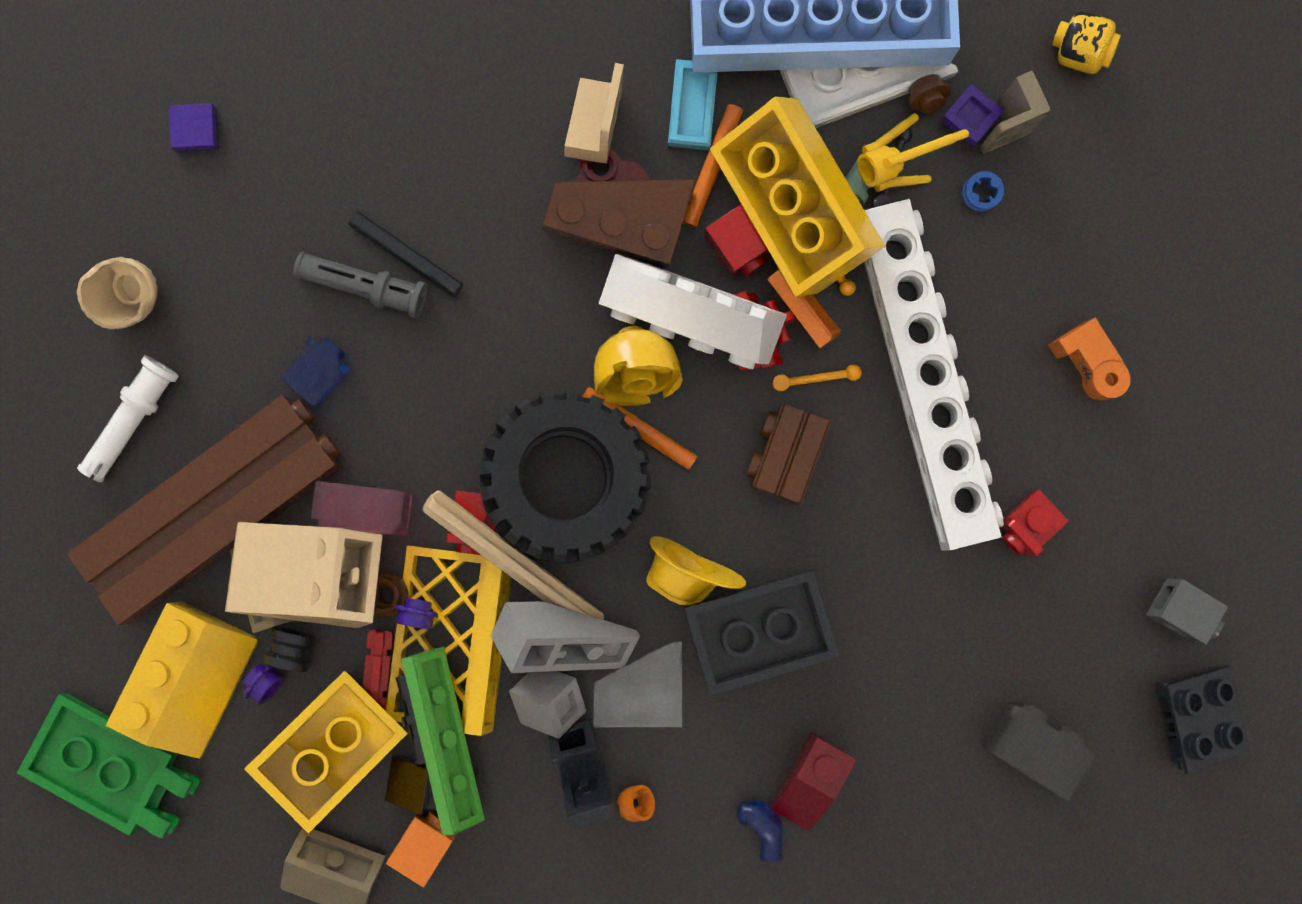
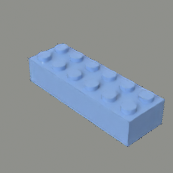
M690 0L693 73L950 65L960 48L958 0Z

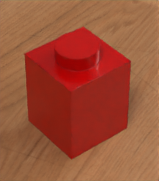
M742 204L705 228V240L732 279L740 273H743L745 278H747L767 264L764 257L768 255L769 251Z

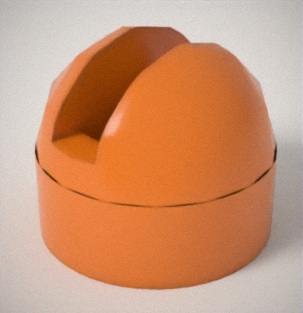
M645 785L627 787L619 793L617 798L619 814L626 821H647L654 813V795ZM637 798L638 806H634L633 799Z

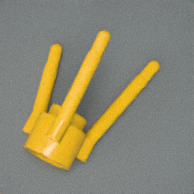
M914 113L875 142L862 146L863 154L857 160L859 175L867 186L875 187L877 192L890 187L930 183L932 180L930 175L897 176L903 170L904 162L967 138L969 131L963 129L901 153L895 147L889 148L886 146L919 120V115Z

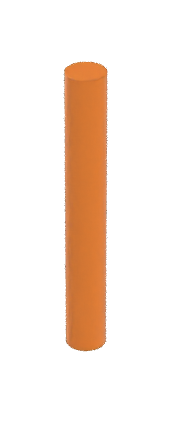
M733 104L727 105L711 147L737 127L743 109ZM710 150L688 202L682 222L685 226L694 229L698 226L720 171V166Z
M589 386L582 397L591 398L592 395L597 397L598 395L596 390ZM600 394L599 398L604 399V395ZM604 399L603 405L612 410L617 407L626 415L624 421L630 428L633 426L637 428L642 436L640 438L642 441L687 470L691 468L698 457L696 454L618 404L607 403Z

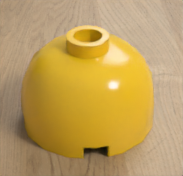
M638 326L625 327L610 337L599 348L594 362L596 394L599 397L603 393L605 402L620 406H636L651 403L647 395L657 394L661 391L664 399L677 391L683 381L680 362L671 343L660 334Z

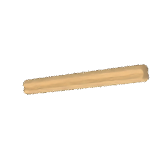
M437 490L429 496L423 506L424 513L541 600L604 620V614L442 491Z

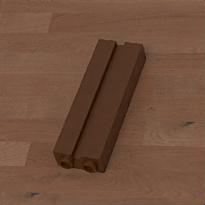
M282 394L66 554L87 583L91 582L100 594L98 599L117 625L136 622L229 553V549L234 548L238 522L268 524L343 468L336 458L341 454L339 448L326 433L322 436L318 434L311 424L316 418L300 398L294 401L292 398Z

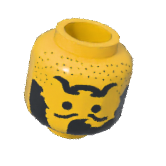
M1079 11L1073 15L1069 23L1060 22L1052 46L1059 48L1058 61L1062 66L1093 75L1101 67L1109 68L1121 34L1115 33L1116 24L1113 20L1086 11Z

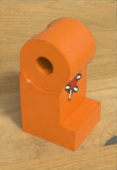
M1096 318L1079 324L1048 344L1056 359L1067 355L1070 357L1082 376L1084 392L1090 398L1101 401L1122 396L1130 386L1129 371Z

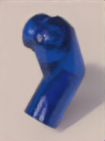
M754 800L753 802L745 801L741 803L737 811L738 820L742 825H749L760 835V859L773 862L781 861L782 821L780 817L764 802Z

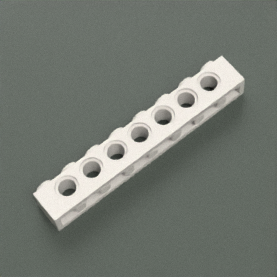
M910 199L864 210L885 246L889 241H896L901 243L906 251V257L897 260L887 253L885 247L864 261L941 550H954L1000 538L999 527L1004 525L1003 515L999 504L996 501L992 502L988 485L992 484V475L985 459L980 460L976 445L981 440L980 431L975 418H969L965 401L969 400V391L962 375L958 376L955 368L954 359L958 357L957 346L952 334L946 335L942 318L946 317V306L941 293H935L931 277L935 275V267L930 252H924L920 235L924 233L921 215L918 210H912ZM908 282L912 284L917 291L916 300L910 302L902 299L897 291L898 283ZM911 323H919L926 328L928 332L926 343L921 344L912 340L909 335ZM923 364H930L938 370L939 381L936 386L928 385L922 380L920 369ZM935 405L945 407L950 413V423L946 428L937 426L932 420V410ZM947 447H953L961 454L962 462L956 471L949 469L943 461V454ZM961 488L969 491L973 498V505L966 513L961 512L955 505V495Z

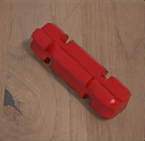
M373 629L367 633L366 648H370V654H365L362 688L386 711L387 697H383L384 692H388L392 658V656H387L388 650L393 648L394 635L393 632L388 630Z

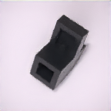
M591 720L573 724L559 739L549 735L552 760L562 785L566 814L571 829L574 830L615 818L612 790Z

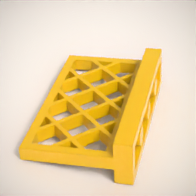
M407 546L403 580L408 588V598L420 600L424 597L427 602L432 603L431 608L434 612L438 613V618L435 617L433 619L431 629L439 622H442L455 639L453 643L445 648L446 656L460 646L469 658L468 670L456 679L450 672L454 691L463 702L461 721L464 734L483 736L491 733L494 729L502 656L491 634L505 603L510 600L512 577L482 555ZM418 556L432 557L442 571L441 574L426 586L416 575ZM443 559L457 561L448 567ZM466 562L481 563L479 582L466 591L453 572ZM447 578L461 597L445 610H442L430 594V591ZM414 585H415V587L418 589L419 592H417V593L413 596ZM475 593H477L476 603L471 598ZM465 602L474 614V623L469 630L461 635L447 616ZM401 624L396 626L386 712L396 722L402 723L401 717L405 716L404 712L398 711L400 693L395 677L402 676L404 673L401 659L405 658L406 649L416 641L420 643L425 651L433 649V647L424 636L430 630ZM410 630L413 636L408 639V631ZM472 636L470 647L466 640ZM466 680V687L464 691L460 684Z

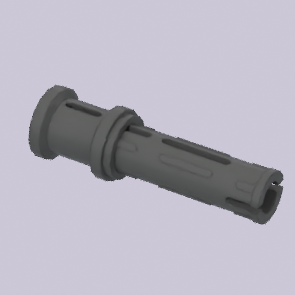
M303 251L299 253L294 264L293 275L296 279L307 280L370 299V303L375 308L383 309L387 306L407 312L409 317L415 320L420 317L424 309L428 294L427 282L419 281L417 284L393 277V273L386 270L374 274L342 263L316 257Z

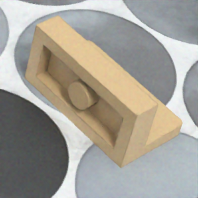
M615 63L611 83L580 78L565 142V157L607 164L621 100L624 64Z

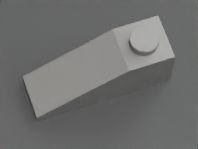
M506 602L491 637L510 672L525 673L624 668L640 635L635 629L547 602Z

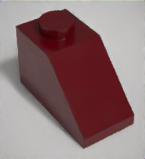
M811 731L770 806V810L809 831L836 800L857 759L846 750Z

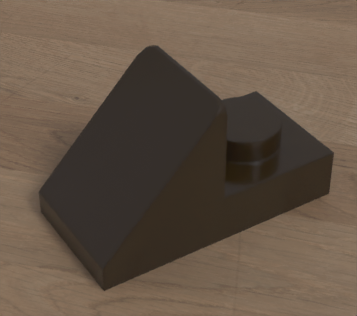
M393 755L385 801L417 814H423L426 809L436 810L426 763L415 765V759ZM473 768V772H474V776H475V780H476V784H477L478 775H479V769Z

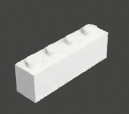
M615 254L599 304L612 309L610 316L615 319L635 324L636 318L651 323L649 330L663 337L674 339L675 333L690 338L688 346L709 354H713L715 348L730 353L729 362L752 370L755 363H770L787 316L785 313L620 254Z

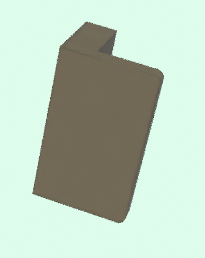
M1033 70L1016 77L996 102L1004 110L1000 115L1003 122L998 124L979 146L982 154L1027 136L1051 111Z
M301 828L284 861L280 888L319 904H368L370 893L383 867L385 856L318 830L312 829L308 834Z

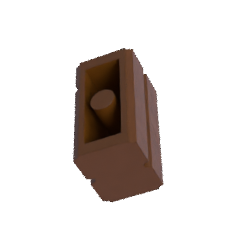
M781 404L777 413L769 411L760 434L767 437L763 452L761 454L754 451L746 472V476L753 478L750 488L789 503L801 505L831 421L786 404Z

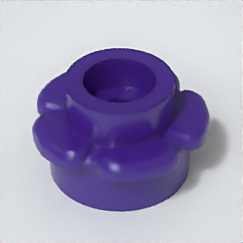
M406 598L404 606H395V610H399L396 620L397 624L431 630L433 618H438V613L431 612V602Z
M258 664L243 680V684L247 687L243 695L246 699L249 697L254 699L259 705L263 704L279 689L284 681V677L276 671L275 667L269 665L265 667L262 664Z

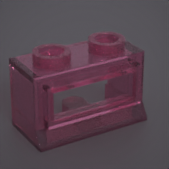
M316 481L311 519H318V526L407 536L412 493Z

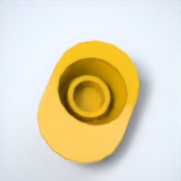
M660 536L651 537L649 541L651 548L656 554L646 582L649 587L679 605L699 603L716 586L731 589H741L746 586V580L735 571L696 555L677 542Z

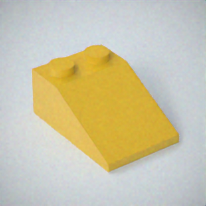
M344 671L244 770L309 834L408 733Z

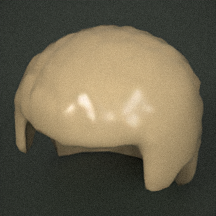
M124 257L107 259L97 263L80 278L77 288L78 302L86 317L100 327L111 330L127 328L143 321L153 310L157 299V279L152 274V271L138 260Z

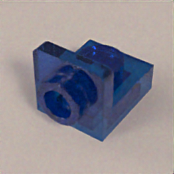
M309 336L304 342L308 345L307 349L281 379L317 408L351 368L341 361L346 353L327 337L320 343L315 338Z

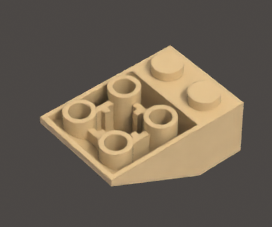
M238 522L225 612L360 628L373 623L382 534L342 528Z

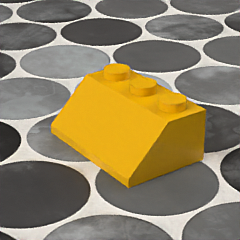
M183 601L166 603L105 726L146 746L198 759L202 758L260 638Z

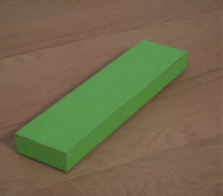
M438 647L402 658L401 660L440 827L444 836L457 834L485 821L445 648Z

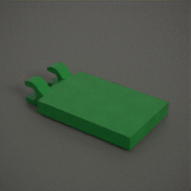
M68 693L58 694L17 774L128 836L136 834L140 827L161 839L166 834L173 835L181 818L172 812L158 808L166 790L178 797L185 798L187 794L194 795L202 779L189 771L172 766L178 753L146 746L105 726L110 716Z

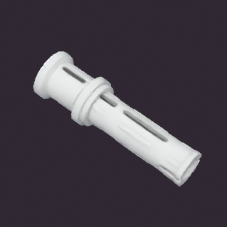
M143 356L141 359L142 368L130 386H124L120 391V398L123 401L82 463L77 467L82 474L89 478L93 474V480L97 482L104 481L106 474L144 416L156 412L159 407L156 402L168 384L176 382L179 377L172 369L149 356Z

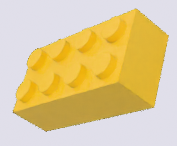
M772 98L710 148L795 297L820 293L886 247L799 99Z

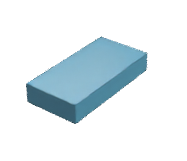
M676 59L667 147L710 150L717 72L693 73L692 61Z

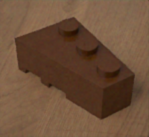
M695 180L555 182L541 230L664 268L671 263Z

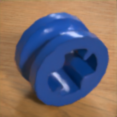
M980 171L967 179L962 188V198L965 204L970 209L978 212L987 211L997 206L1004 194V185L1001 178L990 171ZM980 181L986 182V189L993 190V197H987L985 199L986 203L979 202V194L972 192L973 186L977 187L980 185Z

